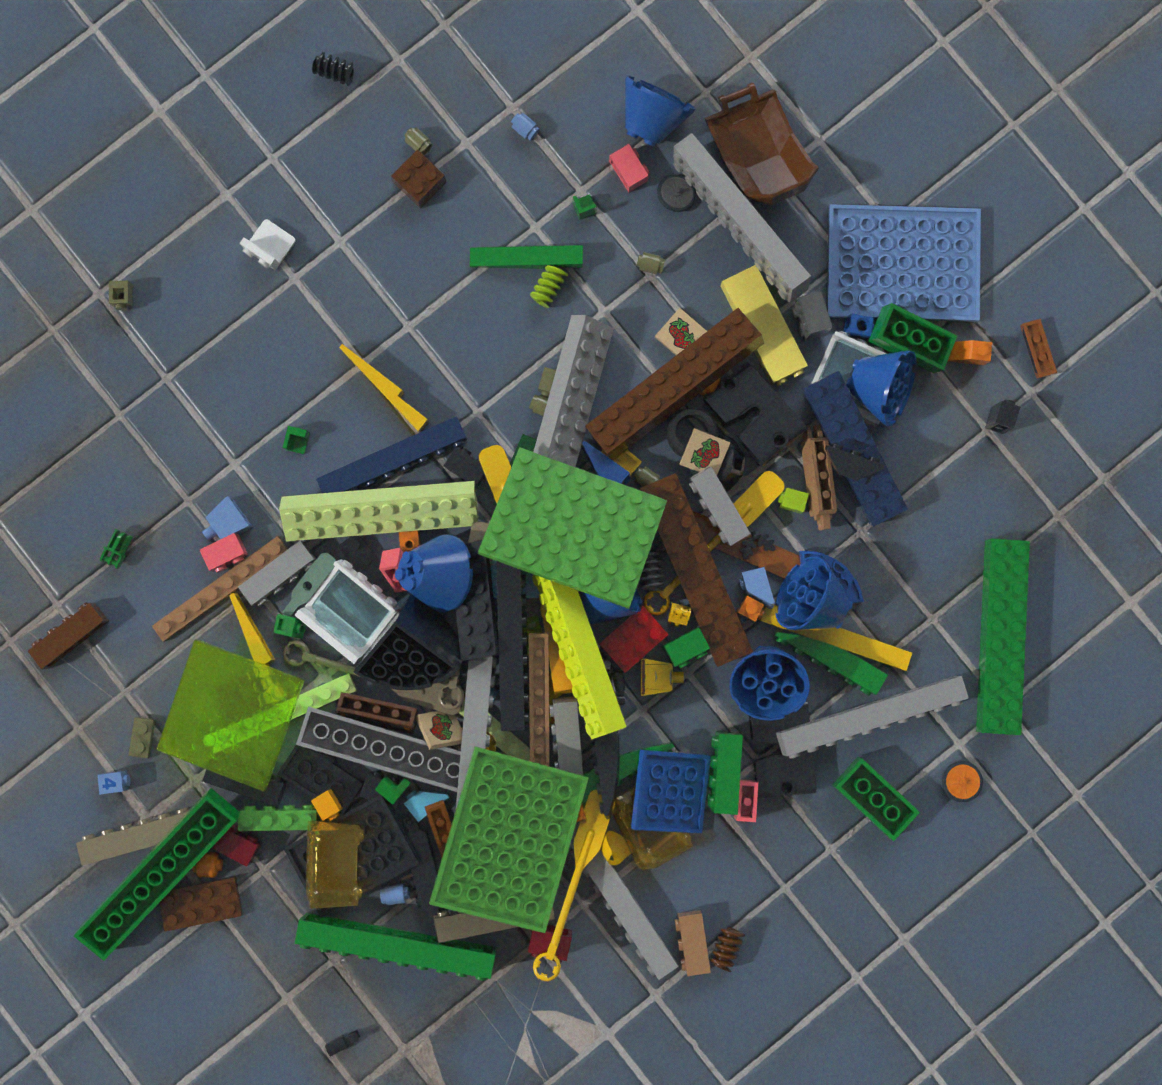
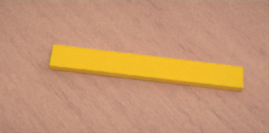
M774 605L772 609L764 606L765 612L760 619L762 622L907 671L912 652L842 628L789 630L782 627L777 621L776 613H778V606Z

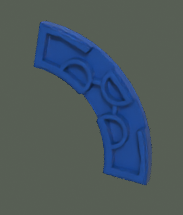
M799 551L800 565L806 562L805 558L816 556L822 558L830 566L848 595L849 600L852 603L864 602L857 580L840 561L816 551Z

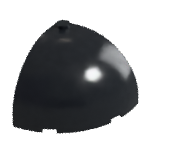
M411 594L367 650L353 672L371 683L387 685V688L420 690L429 688L435 683L447 680L460 668L462 661L459 640L450 624L439 612L431 609Z

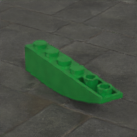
M775 632L773 635L777 637L776 641L784 646L789 644L794 647L793 651L800 656L804 654L809 656V661L817 666H820V664L826 666L827 672L834 676H837V674L844 677V682L851 686L854 684L861 687L859 691L868 696L870 694L877 695L888 676L859 657L828 643L788 633Z
M672 742L640 749L673 752L672 748L675 746ZM640 749L620 755L618 786L623 783V778L627 776L631 778L637 775ZM594 768L583 774V776L589 777L582 800L583 808L586 805L590 792L596 790L597 783H600L599 775L596 776Z

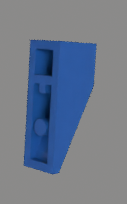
M585 440L582 442L583 451L595 475L623 485L630 481V472Z

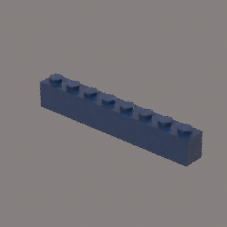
M456 416L316 478L322 493L357 491L362 486L370 487L376 484L377 480L382 477L388 479L394 476V472L400 469L406 471L412 468V464L418 461L419 464L430 460L429 457L434 454L437 456L442 455L452 446L454 448L460 447L465 444L464 441L467 440V437Z

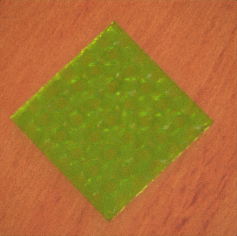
M196 639L192 645L156 750L264 792L270 781L305 680Z

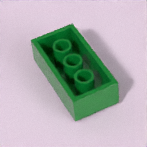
M890 303L882 307L868 342L891 353L907 350L913 351L916 355L917 366L932 373L944 371L957 335Z
M716 731L715 736H712L711 747L714 749V755L710 757V767L713 768V775H709V786L712 788V794H708L707 804L713 813L738 815L743 735L739 733Z
M857 757L832 784L837 791L892 841H895L920 813L860 757Z

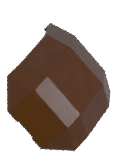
M752 82L747 84V87L729 95L719 96L718 102L722 111L706 117L705 121L726 167L742 193L748 199L771 206L804 192L819 170V167L812 162L793 133L778 100L776 91L772 89L758 95L756 86ZM750 94V100L731 108L728 107V103Z

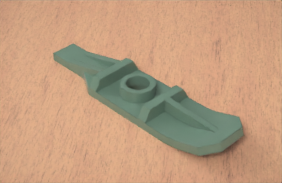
M321 553L292 590L291 601L282 611L284 615L291 617L300 605L307 603L335 567L333 564L336 559L329 553ZM307 582L312 584L311 589L306 587Z

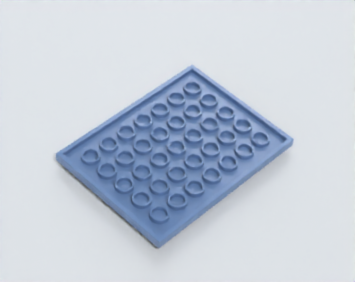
M830 204L828 211L827 311L829 318H846L853 313L878 319L882 307L893 303L927 321L978 322L980 320L981 209Z

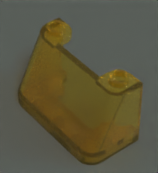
M634 786L616 795L612 815L637 866L642 870L657 868L693 847L691 837L688 833L631 829L636 788Z
M308 821L306 896L310 909L358 906V898H362V888L357 883V846L360 844V841H363L364 837L363 829H360L359 825Z

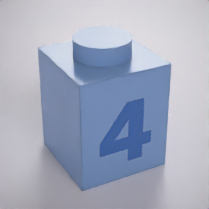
M127 770L97 775L99 795L129 790L131 780L130 776L127 775Z

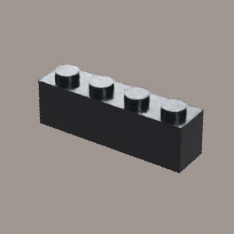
M221 756L209 760L202 782L274 806L281 803L287 782L283 781V778L279 775L272 774V776H268L261 769L254 768L250 770L246 768L247 765L239 762L232 764L228 762L227 758Z

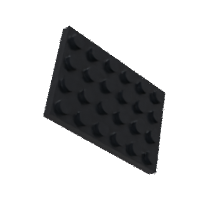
M382 795L372 798L283 848L320 917L421 862L390 804Z

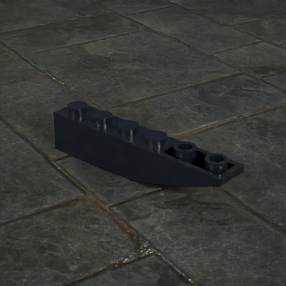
M618 730L594 738L595 744L592 745L593 757L597 756V764H594L596 776L599 775L600 783H597L598 795H602V802L599 803L600 813L604 814L606 820L611 819L619 780L620 745Z

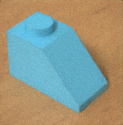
M422 789L416 792L414 790L406 796L407 801L404 805L419 822L427 815L425 806L441 800L445 801L451 795L447 792Z

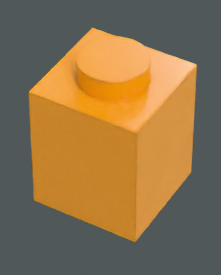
M332 789L311 800L322 821L327 818L329 821L340 815L338 811L343 809Z

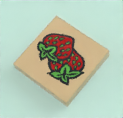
M679 308L655 335V338L677 355L707 331Z
M694 428L679 464L698 472L710 466L717 475L730 442Z
M440 711L417 714L416 721L429 750L462 743L463 730L455 714L450 715Z

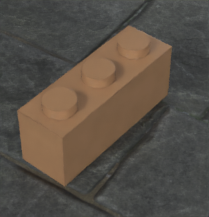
M701 910L677 913L678 919H675L676 932L680 931L681 939H678L679 951H683L684 958L680 959L682 971L686 970L687 976L711 973Z

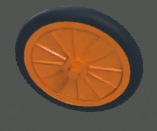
M958 761L949 765L944 771L942 786L945 793L954 801L969 802L980 794L983 787V777L980 770L974 764L967 761Z

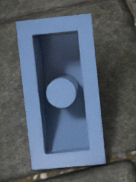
M765 568L742 572L741 579H739L741 591L745 590L746 596L759 601L769 609L774 608L775 601Z

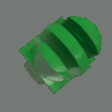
M115 529L107 547H103L104 551L100 561H105L108 565H114L116 569H119L124 558L127 557L125 553L133 536H127L126 533H120V530ZM116 555H120L118 560H115Z

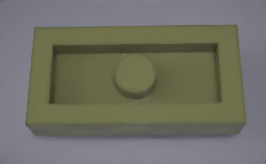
M134 717L128 756L150 758L155 719Z

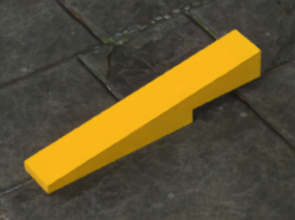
M341 344L339 348L407 421L419 433L422 432L429 421L401 399L404 394L403 390L345 345Z
M232 593L229 596L270 705H275L288 697L269 663L276 659L237 593Z

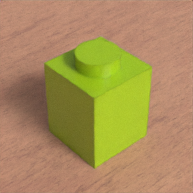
M785 488L778 497L779 508L802 514L805 510L809 493Z

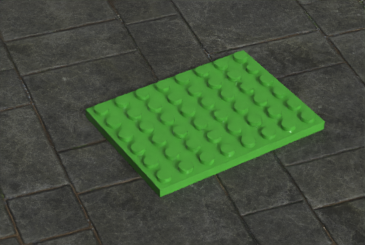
M519 447L478 554L629 609L667 500Z
M474 746L429 904L545 933L589 777Z

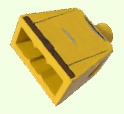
M641 659V696L672 691V683H684V672L673 671V664Z

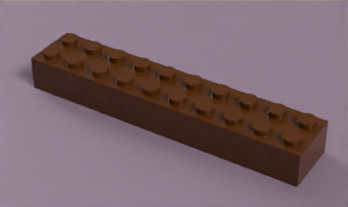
M739 308L735 309L585 427L607 456L614 460L764 344L762 334Z
M676 473L640 488V491L667 500L657 530L701 632L710 647L709 650L716 666L719 667L752 653L753 650Z

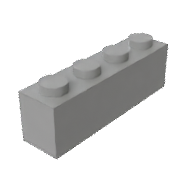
M708 466L689 478L691 490L694 494L698 493L701 499L698 501L703 510L707 509L711 516L708 518L714 527L717 526L720 530L718 535L723 543L727 542L731 546L751 534L712 467Z
M298 541L238 586V588L251 606L258 605L260 607L268 601L267 597L271 594L276 595L284 589L283 585L287 582L292 583L298 579V574L303 570L306 572L316 558L303 541Z
M574 696L552 698L553 705H549L550 717L554 716L555 723L551 724L552 736L556 735V742H553V753L558 756V761H554L555 768L583 775L577 700Z

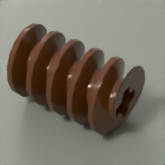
M727 927V929L721 928L725 935L718 936L722 943H715L719 951H712L716 958H710L709 960L716 967L732 972L728 968L734 966L730 959L737 958L734 952H739L740 948L736 944H742L743 941L739 937H745V934L731 927Z

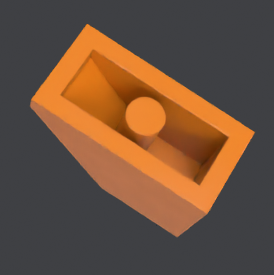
M976 340L956 341L948 361L984 366L991 361L992 342Z

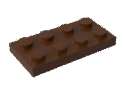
M236 876L172 889L159 902L164 932L243 915Z

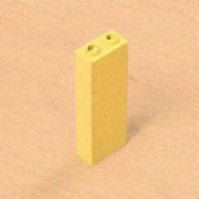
M756 265L723 280L720 286L732 310L734 311L739 308L762 334L764 344L756 349L754 353L771 386L777 384V386L782 385L788 381V377L793 375L795 378L805 373L804 369L808 365Z

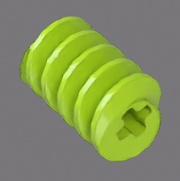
M547 265L545 267L546 272H542V278L537 281L539 285L534 286L536 292L532 291L530 296L539 305L550 308L546 303H553L550 296H557L554 289H561L557 283H564L565 281L561 277H568V274L558 267Z

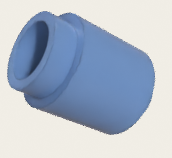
M517 113L511 121L513 123L512 128L524 139H529L530 141L540 130L537 124L524 113Z
M405 883L386 885L385 888L380 889L381 902L387 905L406 903L407 899H410V889L406 887Z

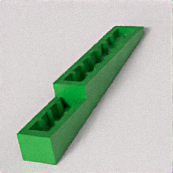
M583 245L470 248L469 266L475 268L545 269L547 265L564 268H583Z

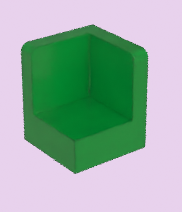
M590 194L579 199L577 196H573V205L579 220L597 214V206L593 203Z
M288 426L283 449L305 454L310 432L305 429Z
M385 777L375 790L391 804H394L411 782L404 778L397 785L391 779Z

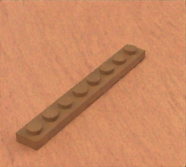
M279 536L275 537L152 625L153 629L160 639L165 642L238 590V586L288 550V548Z
M529 633L530 761L549 766L548 633Z

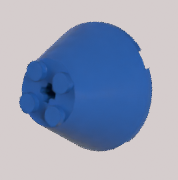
M627 75L625 79V128L628 135L634 138L640 136L644 138L645 143L655 146L656 143L659 144L695 112L696 108L688 102L687 104L680 100L681 98L643 80L635 82V77Z
M907 350L865 357L860 360L856 359L853 363L852 369L854 371L852 377L846 383L847 388L850 389V394L886 426H892L896 423L895 417L897 415L901 416L908 402L916 374L912 372L913 364H917L916 355L913 351Z
M446 534L440 535L409 552H404L398 569L395 571V578L399 580L405 590L437 612L457 609L466 599L472 584L473 569H470L469 564L471 555L467 546L458 537Z
M816 556L805 558L806 562L800 566L796 564L780 586L775 603L778 606V613H776L777 621L782 627L789 630L827 629L834 627L838 629L842 626L844 618L852 608V601L849 600L848 595L825 560Z
M637 589L629 609L578 591L590 625L634 615L641 611L639 606L642 604V600Z
M758 646L755 651L744 657L735 666L730 677L732 699L735 700L741 711L760 720H779L792 712H797L803 706L809 694V677L804 666L795 657L773 646Z

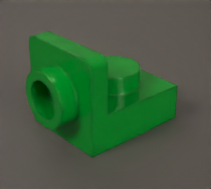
M277 614L273 633L303 638L306 624L298 618Z

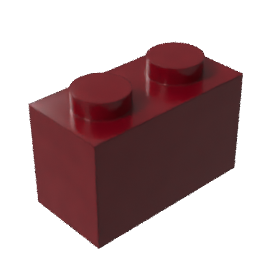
M232 825L214 844L212 849L247 867L252 863L262 843L258 841V837L252 834L246 835L238 831L237 826Z

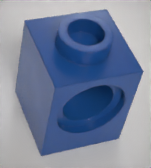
M852 313L845 318L843 332L849 334V337L866 339L871 336L875 326L873 324L874 318ZM857 323L862 325V331L858 329Z

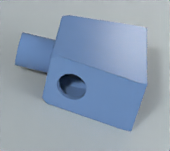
M227 496L206 516L210 526L203 530L202 533L208 540H211L216 535L223 539L233 533H243L253 526L234 499Z

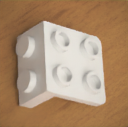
M266 219L250 240L243 238L240 245L244 248L243 252L249 257L255 256L259 259L258 262L261 265L276 270L296 240L293 236Z

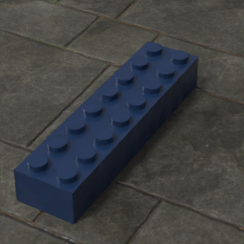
M836 371L802 388L830 446L832 443L843 446V451L850 453V450H855L862 453L861 457L868 459L869 456L880 459V464L884 465L882 470L858 481L846 477L869 525L874 527L908 510L840 372Z

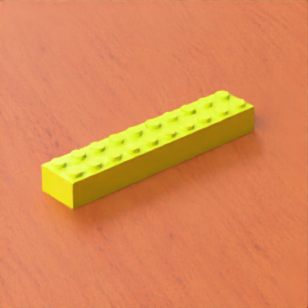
M533 574V583L538 588L539 600L546 610V620L551 624L552 636L558 644L559 656L564 661L566 676L572 683V693L578 700L579 712L584 717L587 734L591 739L627 727L578 590Z

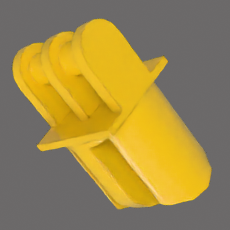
M672 603L668 623L671 624L673 622L675 627H678L679 624H682V627L687 626L691 607Z

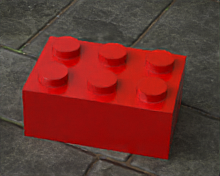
M641 606V611L631 615L599 644L624 673L669 635L644 606Z

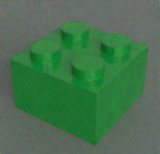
M695 628L663 645L671 664L674 667L678 666V668L688 665L690 663L689 659L693 657L699 659L707 655L706 650L710 649L700 628Z

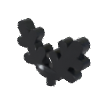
M755 531L751 532L752 537L741 542L742 545H746L745 548L740 549V552L743 553V559H747L749 555L754 554L751 550V547L756 548L753 540L758 539L757 546L759 547L764 544V551H768V549L775 551L776 549L772 545L774 543L773 539L766 540L769 538L768 534L763 536L761 534L756 535Z

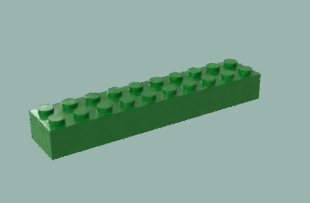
M985 540L976 732L1021 735L1030 541Z
M210 788L79 926L74 937L104 961L237 821L241 812Z
M305 913L299 919L295 944L300 945L299 947L303 949L315 947L325 953H330L332 950L339 952L338 954L342 956L358 955V958L369 960L371 957L378 959L377 961L381 963L397 962V965L408 967L410 964L417 966L416 968L420 970L432 968L442 974L454 972L459 977L471 975L481 981L491 979L497 951L495 946L462 940L438 943L437 936L328 916L320 917V915Z

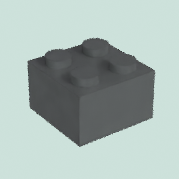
M818 291L797 299L793 306L794 308H792L794 319H797L799 323V336L803 337L804 342L826 336L831 330L832 324L822 292Z

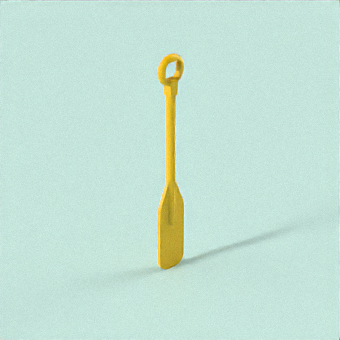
M493 445L479 453V461L494 499L498 503L511 470V465L505 450L499 445ZM541 604V615L546 620V610H544V605Z
M772 471L764 472L734 503L746 527L751 525L784 490V482ZM718 534L707 544L710 552L722 541ZM678 576L670 582L664 591H650L645 595L644 607L651 615H662L668 610L670 605L669 595L680 584ZM655 592L660 593V596L663 599L666 598L667 601L666 606L662 605L659 608L660 612H653L654 608L651 605L647 606V599L651 600Z
M597 789L590 792L584 808L587 820L580 821L574 838L576 867L548 951L537 956L533 962L534 974L542 981L554 980L560 973V961L555 954L583 869L601 848L610 819L606 820L604 814L600 813L599 803L602 802V795H598ZM544 956L551 961L554 959L557 964L552 971L554 975L549 978L547 974H539L537 971L541 964L539 959Z

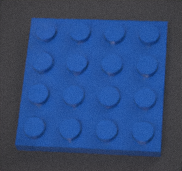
M640 749L631 829L702 833L710 755Z

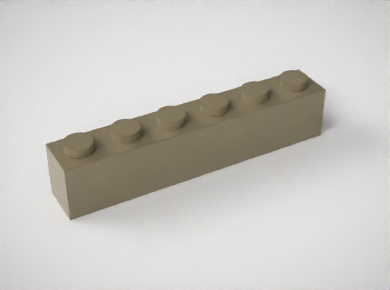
M188 807L176 810L177 814L172 816L169 813L158 815V819L151 821V818L140 820L139 825L132 826V823L122 825L118 831H113V828L101 831L102 835L97 837L94 834L83 836V840L76 843L81 865H87L157 845L189 811Z
M552 907V911H551V914H550L549 921H550V920H555V915H554V909H553V907ZM449 910L437 912L438 915L433 916L438 943L518 927L458 911L449 913Z

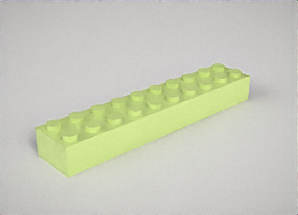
M474 481L284 496L281 498L279 507L286 541L468 527L478 522V506Z

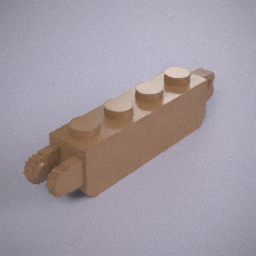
M819 424L813 427L814 438H812L811 427L806 425L808 430L803 434L801 449L807 493H809L810 517H814V520L817 521L818 530L831 529L830 520L832 519V514H835L837 511L832 466L825 450L829 442L826 437L823 438L822 428Z

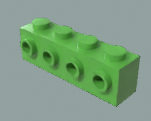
M249 805L239 810L241 813L238 817V831L317 830L321 827V817L314 808V805H302V808H295V805H283V808H275L274 805L256 808L255 805Z

